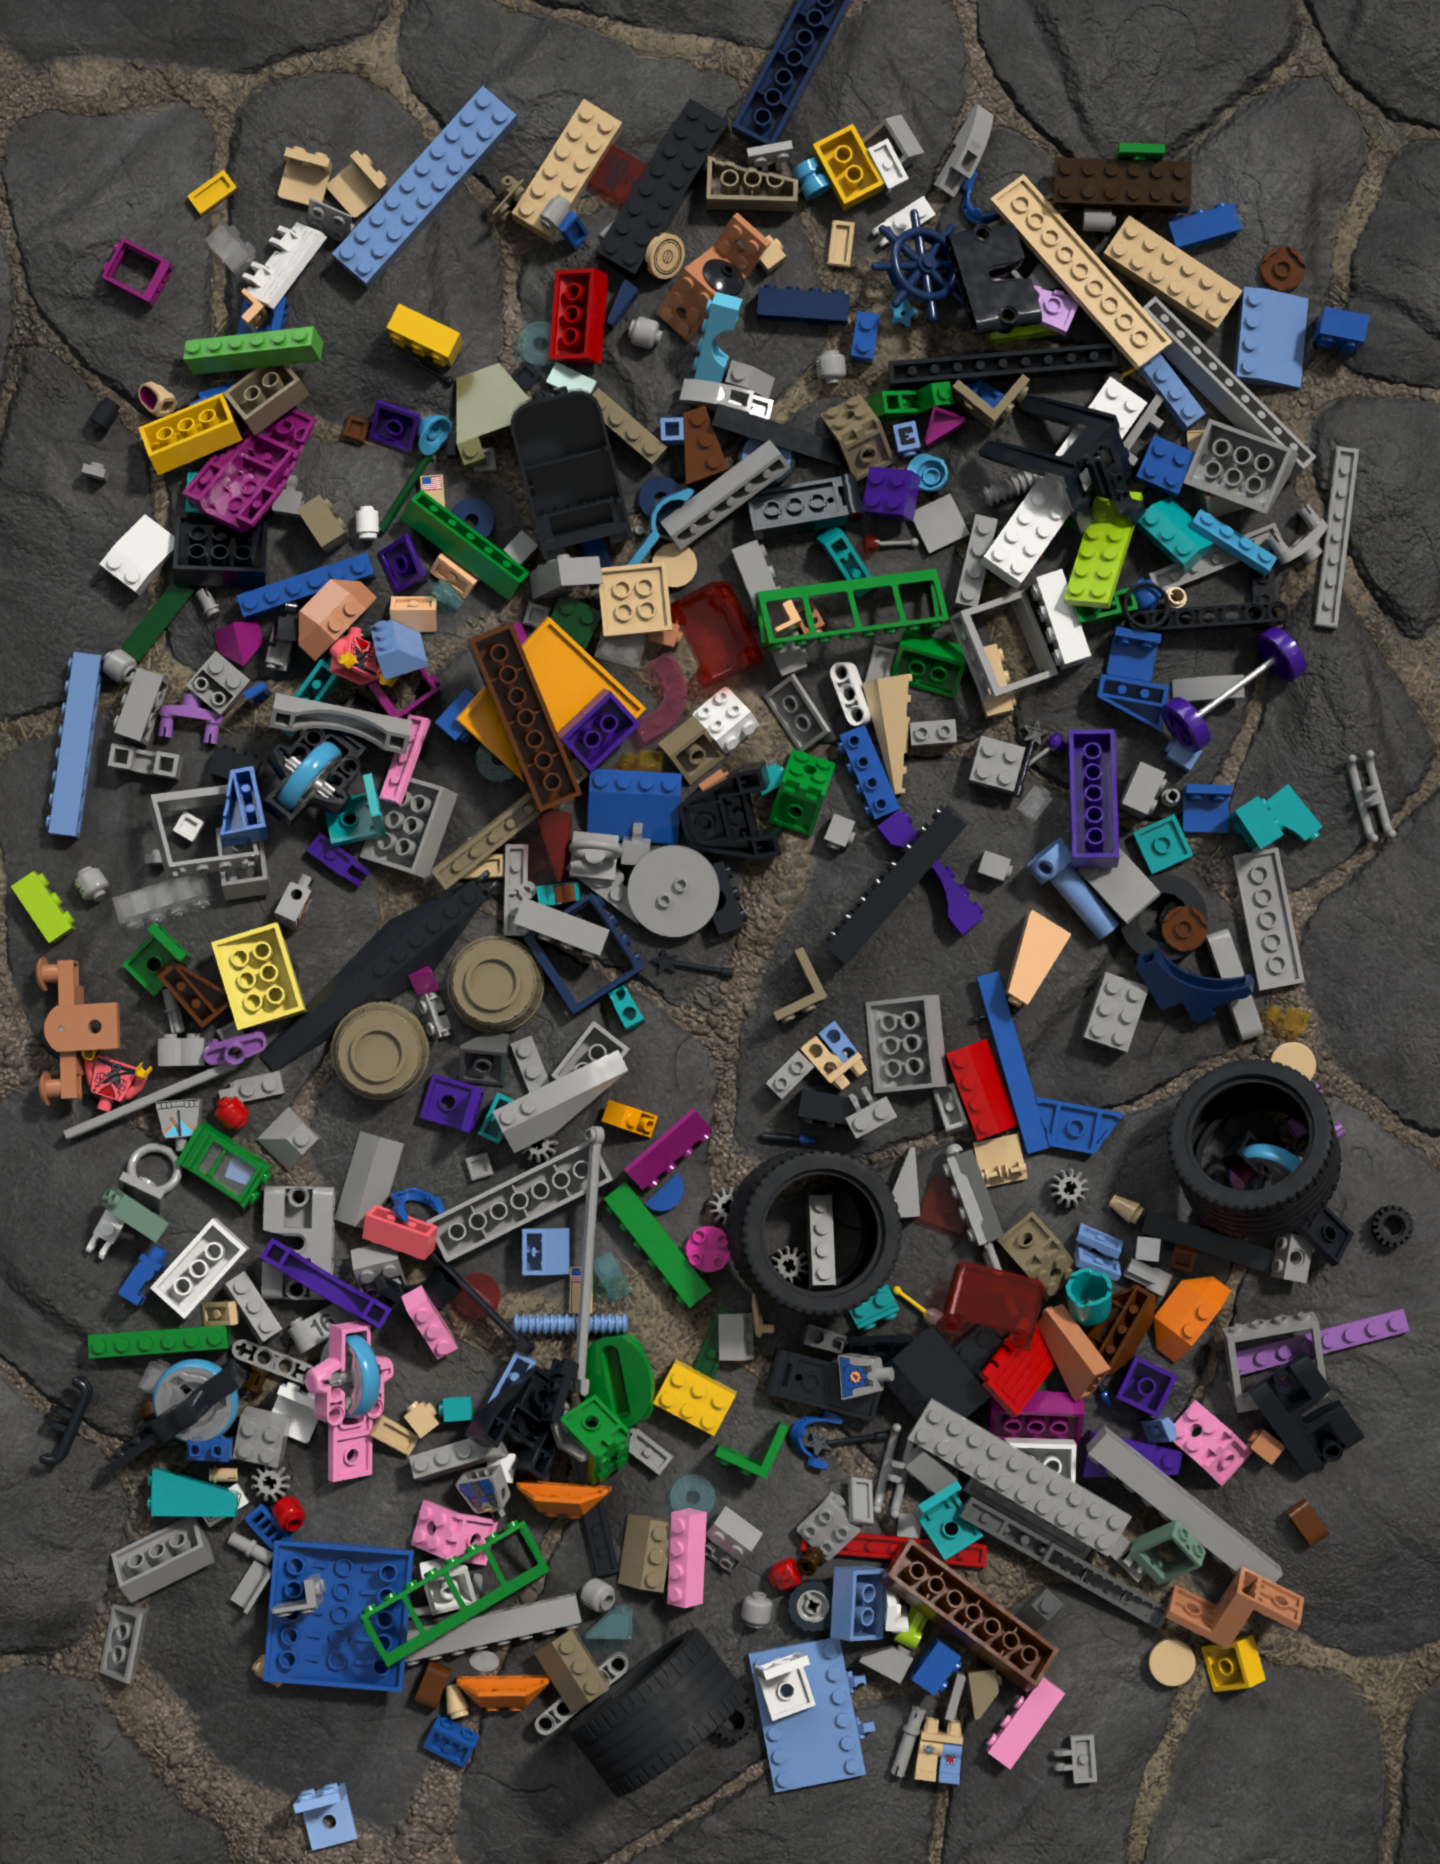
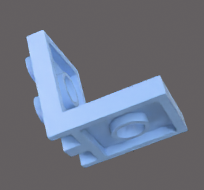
M337 1782L330 1783L317 1791L312 1788L304 1790L299 1794L293 1806L295 1814L303 1812L312 1851L358 1838L345 1783L337 1785ZM326 1815H332L336 1819V1825L333 1827L325 1826L323 1818Z

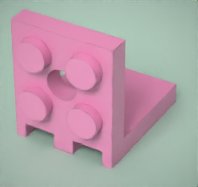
M1196 1400L1174 1423L1177 1439L1172 1442L1198 1463L1221 1486L1227 1482L1252 1453L1227 1426ZM1201 1427L1200 1435L1193 1437L1194 1429Z
M423 1500L411 1545L445 1560L455 1555L459 1559L466 1555L464 1550L470 1546L477 1544L479 1547L486 1543L484 1538L496 1532L498 1520L458 1513L432 1501ZM475 1534V1540L470 1544L471 1537ZM481 1551L464 1562L487 1565L488 1559L485 1553Z

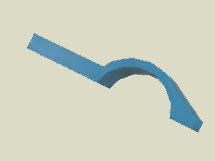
M686 487L662 497L654 504L649 514L650 531L624 565L640 564L660 537L656 529L658 511L669 501L679 499L688 501L694 493L691 488Z

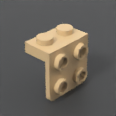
M293 146V149L286 147L284 153L286 165L278 190L279 198L309 206L310 198L323 203L327 183L333 168L331 160L327 155L320 152L310 154L301 147Z
M357 150L350 155L352 163L327 183L328 191L355 219L389 191L386 184L388 179L380 170L376 172L371 167L373 162L365 153L361 155Z

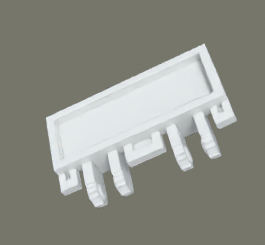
M296 222L291 230L279 226L277 231L283 238L279 240L271 237L269 243L282 252L275 250L265 265L254 261L251 263L250 266L256 274L253 276L244 273L242 278L247 283L255 286V288L248 286L246 290L262 305L274 309L327 237L321 231Z

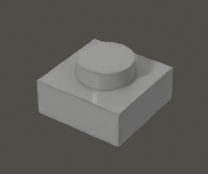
M91 462L90 465L83 464L81 472L86 477L105 482L108 481L109 472L104 469V465L96 462Z
M159 849L151 850V854H145L146 864L162 865Z

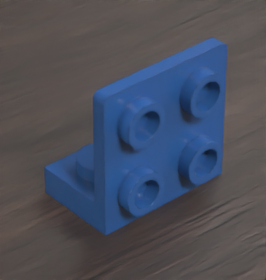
M282 297L274 309L264 306L269 318L255 333L285 329L290 305L286 297ZM245 298L243 300L237 335L253 333L241 317L251 307Z
M1116 626L1113 630L1106 674L1151 682L1157 646L1160 644L1162 634Z
M1186 784L1183 786L1182 831L1227 833L1229 831V796L1232 795L1233 785Z

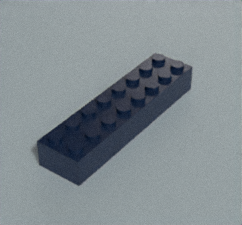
M853 0L798 1L732 125L733 135L755 146L779 142Z

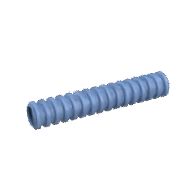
M515 1314L513 1317V1328L518 1333H529V1335L536 1333V1335H540V1332H543L544 1335H547V1332H551V1335H554V1332H558V1335H561L562 1332H565V1335H568L569 1332H572L575 1335L577 1332L578 1316L576 1314H572V1316H569V1314H565V1316L558 1314V1316H554V1314H551V1316H547V1314L540 1316V1314H536V1316L529 1314V1317H526L525 1314H522V1317H518V1314ZM594 1314V1316L589 1315L588 1334L590 1332H594V1334H598V1332H601V1334H605V1332H608V1334L623 1332V1334H626L628 1332V1317L626 1314H623V1316H619V1314H616V1316H612V1314H608V1316H605V1314H601V1316Z

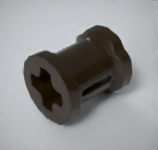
M251 1365V1374L243 1387L262 1394L265 1379L271 1372Z
M816 1546L808 1547L805 1550V1556L797 1561L798 1571L805 1576H812L817 1570V1565H821L825 1559L823 1551Z

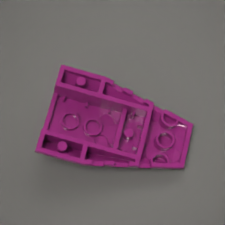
M291 408L256 435L248 428L242 433V441L225 447V451L221 455H214L209 459L182 492L183 496L208 518L240 533L250 530L281 494L317 421L316 418Z

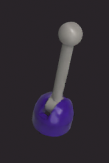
M1058 732L1051 735L1048 740V747L1032 758L1029 766L1050 750L1059 752L1067 747V744ZM1023 765L1020 766L1019 773H1021Z

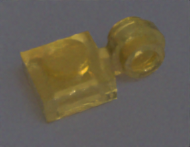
M640 750V756L634 755L631 752H625L619 758V765L623 770L632 771L639 765V771L662 772L663 751Z
M1269 1005L1268 1009H1265V1019L1278 1022L1279 1018H1281L1283 1021L1280 1028L1304 1035L1311 1013L1287 1006L1285 1014L1281 1013V1008Z

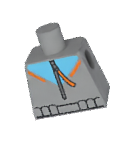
M203 1099L156 1102L164 1138H175L176 1151H183L189 1141V1137L192 1136L198 1124H201Z

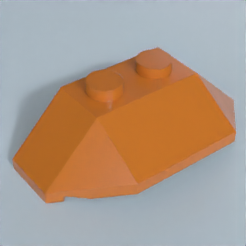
M1214 1276L1181 1280L1153 1317L1156 1349L1176 1363L1193 1346L1221 1310L1231 1290Z
M520 1480L516 1486L538 1512H544L546 1517H558L559 1514H567V1518L580 1519L581 1515L588 1513L612 1491V1486Z
M548 1675L458 1676L456 1679V1684L479 1707H485L486 1711H498L499 1707H509L510 1711L523 1710L522 1707H527L550 1683Z

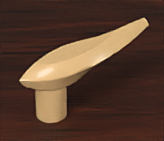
M753 1293L752 1313L755 1334L758 1338L762 1336V1333L773 1334L774 1324H763L756 1294Z

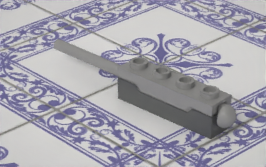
M951 1144L946 1149L947 1158L943 1159L942 1170L945 1177H949L952 1183L950 1191L954 1200L957 1199L959 1202V1216L962 1221H966L968 1226L966 1234L970 1243L974 1242L975 1246L982 1245L985 1248L1009 1317H1016L1018 1312L992 1244L993 1240L1004 1237V1233L972 1149L959 1153L963 1148L958 1144Z

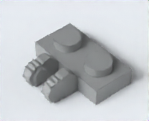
M791 140L747 148L749 167H761L764 173H768L767 163L774 162V167L778 172L782 171L781 163L793 159Z
M866 1086L861 1088L869 1106L861 1109L857 1097L853 1093L848 1095L856 1113L845 1119L856 1139L897 1117L887 1097L874 1102Z
M1093 1733L1070 1735L1071 1749L1052 1750L1053 1756H1071L1072 1763L1055 1764V1771L1072 1770L1074 1784L1097 1782Z

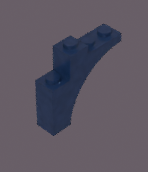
M1159 948L1138 955L1136 969L1160 1009L1173 1008L1183 1003L1194 1023L1207 1021L1214 1017L1216 1007L1225 1006L1231 1001L1244 999L1253 994L1254 979L1251 974L1234 978L1204 977L1178 967L1166 958Z

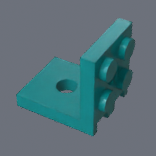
M372 773L363 775L366 793L351 796L350 803L342 813L336 816L325 812L332 847L386 836L379 797ZM353 815L356 817V821L353 824L344 823L345 817Z
M958 1481L920 1503L914 1513L917 1521L944 1562L983 1538V1534L977 1526L958 1516L964 1506L958 1497L962 1490ZM949 1523L955 1524L958 1529L957 1534L948 1535L945 1532V1525Z

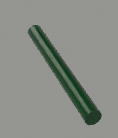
M431 455L422 456L380 523V532L386 533L433 458Z

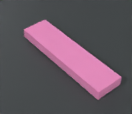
M408 715L407 720H412L407 752L406 754L395 752L378 798L381 801L396 805L402 804L431 720L428 718Z

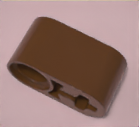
M1305 1498L1285 1511L1310 1547L1330 1534Z
M430 1661L414 1702L436 1710L452 1669Z

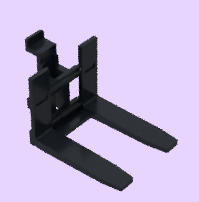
M1027 395L1018 404L1019 411L1033 417L1079 429L1083 432L1062 456L996 441H986L978 450L979 456L995 463L1059 481L1079 534H1083L1095 519L1090 503L1097 496L1108 499L1110 505L1113 506L1115 515L1128 519L1132 526H1135L1146 513L1144 503L1131 498L1126 484L1133 471L1128 459L1130 455L1127 447H1124L1119 432L1120 425L1117 416L1114 414L1045 397ZM1087 468L1093 485L1085 493L1079 475Z

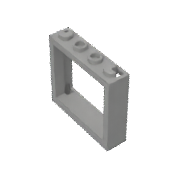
M1024 590L962 610L949 617L983 703L1047 681L1059 674ZM1011 603L1040 674L1000 687L971 616Z
M228 785L150 795L148 808L166 878H182L192 874L205 875L208 872L214 871L227 872L236 868L250 869L257 865L260 854L256 841L244 843L246 853L172 862L160 813L226 804Z
M1301 1311L1297 1315H1279L1270 1320L1257 1319L1248 1324H1234L1232 1327L1222 1328L1232 1401L1237 1413L1257 1410L1259 1407L1248 1392L1242 1393L1235 1342L1311 1329L1315 1366L1326 1380L1319 1320L1314 1312L1303 1313Z

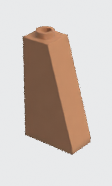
M1063 1304L1056 1307L1049 1306L1042 1311V1317L1037 1322V1326L1072 1398L1076 1402L1092 1395L1111 1368Z

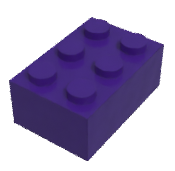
M603 688L557 734L564 747L585 769L591 772L640 723L611 691Z

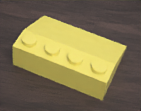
M278 922L211 942L238 1031L307 1012L281 925Z

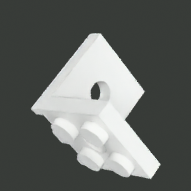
M795 1651L792 1652L793 1654L782 1658H775L763 1665L753 1666L771 1721L816 1705L804 1670V1666L810 1665L808 1656L801 1652ZM784 1684H790L792 1687V1693L788 1697H783L780 1693V1688Z

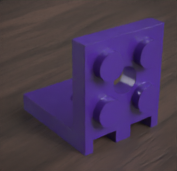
M432 1074L419 1118L473 1133L486 1089ZM447 1095H451L455 1099V1104L450 1109H446L442 1105V1099Z

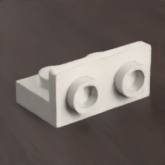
M886 1588L885 1631L893 1633L908 1632L907 1606L899 1604L900 1597L888 1588Z

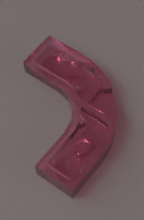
M671 650L651 661L663 684L664 699L656 710L637 720L640 725L636 730L644 744L673 727L680 719L686 706V679Z

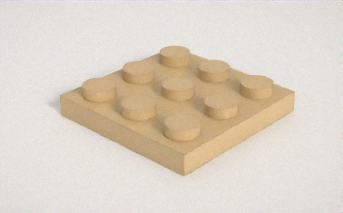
M666 562L601 568L603 584H599L604 638L672 631Z

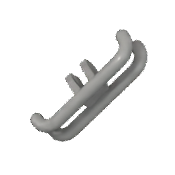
M1367 750L1364 760L1371 786L1362 789L1356 767L1357 757L1353 754L1347 758V769L1365 835L1369 842L1376 843L1378 836L1373 830L1368 808L1377 806L1383 831L1388 838H1394L1396 832L1392 829L1373 759L1374 752Z
M895 1423L890 1431L873 1501V1513L880 1514L888 1480L896 1482L890 1515L894 1519H897L900 1515V1507L908 1478V1472L905 1468L906 1456L915 1449L916 1445L907 1439L902 1461L893 1459L901 1431V1425Z

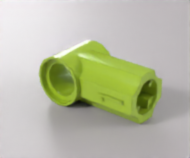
M911 1606L908 1611L909 1631L895 1633L893 1640L915 1650L921 1640L922 1630L928 1618Z

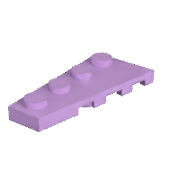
M991 277V279L994 280V281L1004 280V279H999V278ZM1034 285L1042 311V323L1038 325L1065 336L1079 304L1071 295L1064 294V291H1049Z

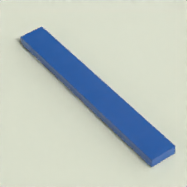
M999 971L978 976L976 981L1026 1154L1050 1148Z

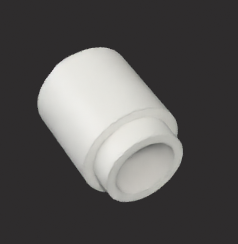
M361 506L360 510L356 511V534H359L360 540H375L379 533L378 511L374 510L373 506Z

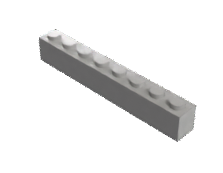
M577 1592L475 1615L406 1656V1666L420 1663L419 1659L428 1657L429 1661L440 1659L444 1653L451 1652L452 1656L465 1653V1649L474 1647V1650L485 1649L488 1647L487 1644L496 1642L497 1645L510 1643L511 1638L519 1637V1640L530 1639L533 1637V1633L542 1632V1635L555 1633V1629L564 1627L565 1630H569L572 1627L577 1628L578 1623H582ZM436 1624L424 1626V1629L428 1630ZM417 1628L408 1630L407 1641L419 1635Z

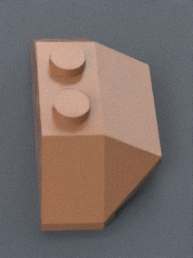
M330 579L298 612V646L315 662L377 597L361 581Z

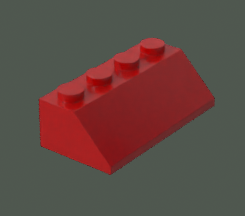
M596 268L555 271L549 348L550 361L578 365L602 363L608 274Z
M988 1039L945 1054L948 1067L976 1141L1018 1126Z

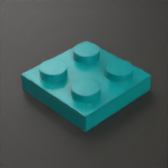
M1175 814L1132 833L1151 875L1194 856Z

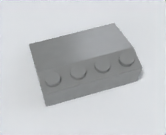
M1209 419L1183 483L1268 514L1291 474L1298 453L1292 448Z
M411 778L401 805L379 800L386 836L365 840L360 858L428 880L458 794L445 787Z
M923 995L865 1002L874 1093L947 1087L939 995Z

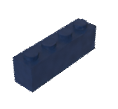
M764 285L763 288L759 287L757 320L847 326L850 294H845L843 290H832L830 293L822 292V289L810 288L809 291H803L799 287L794 286L786 287V289H777L775 285Z

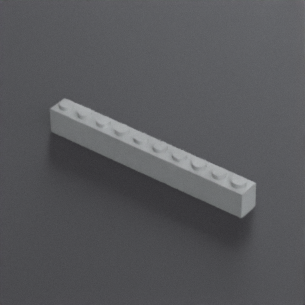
M1156 296L1151 299L1143 309L1173 341L1161 353L1239 430L1295 450L1298 453V457L1288 478L1292 482L1316 456Z
M1105 1425L1086 1445L1088 1458L1093 1463L1103 1465L1106 1468V1472L1112 1478L1116 1479L1118 1477L1123 1481L1124 1487L1131 1493L1137 1492L1142 1496L1141 1500L1147 1506L1157 1508L1160 1516L1166 1521L1178 1520L1204 1549L1207 1548L1212 1552L1211 1555L1217 1562L1226 1563L1229 1566V1570L1235 1576L1241 1566L1275 1583L1283 1575L1279 1564Z

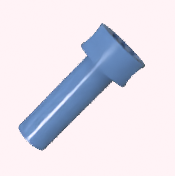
M1059 838L1039 852L1026 865V868L1039 884L1042 885L1049 880L1096 938L1100 940L1112 932L1120 922L1076 869L1071 868V849L1062 838Z

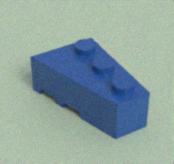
M1100 673L1095 696L1161 731L1163 723L1161 708L1167 702L1170 686Z
M253 766L230 770L223 823L220 831L222 848L268 839Z

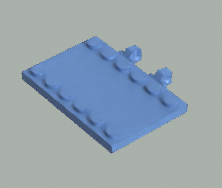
M828 1637L748 1653L775 1793L866 1775L859 1739L865 1738L864 1733L875 1731V1724L873 1719L871 1722H859V1717H855L850 1693L854 1692L853 1687H857L858 1684L867 1685L864 1673L853 1675L852 1671H846L840 1639ZM795 1651L801 1652L808 1656L810 1665L804 1666V1670L816 1705L771 1721L753 1666L763 1665L775 1658H782L793 1654L792 1652ZM790 1684L781 1686L780 1693L783 1697H788L792 1693Z

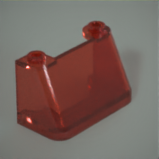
M727 581L710 582L670 604L672 623L684 627L701 664V667L697 669L696 678L704 689L719 684L764 662L761 648L732 586Z
M959 1262L956 1264L952 1274L939 1329L956 1332L962 1329L964 1321L1010 1332V1344L1015 1348L1030 1352L1045 1286L1040 1280L971 1262Z

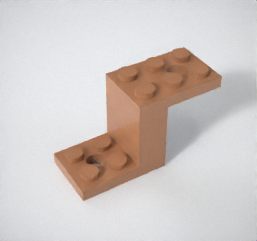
M737 212L732 216L713 247L683 269L655 313L689 343L701 329L704 318L707 319L709 317V313H705L709 299L713 300L716 293L703 277L702 269L705 263L711 259L727 261L740 271L745 282L771 242ZM738 240L745 244V249L739 245ZM681 307L687 311V316L682 313Z
M1241 1566L1217 1605L1175 1584L1170 1592L1165 1617L1173 1623L1191 1630L1194 1634L1201 1635L1211 1640L1214 1644L1229 1649L1253 1610L1259 1612L1262 1616L1279 1622L1284 1627L1296 1631L1301 1624L1304 1597Z

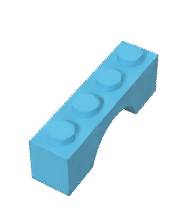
M716 292L713 300H708L705 313H709L708 319L704 318L701 332L705 334L704 338L699 339L697 346L700 356L695 357L692 368V370L696 371L694 379L722 383L729 356L719 348L716 336L723 331L734 330L742 304L741 298Z

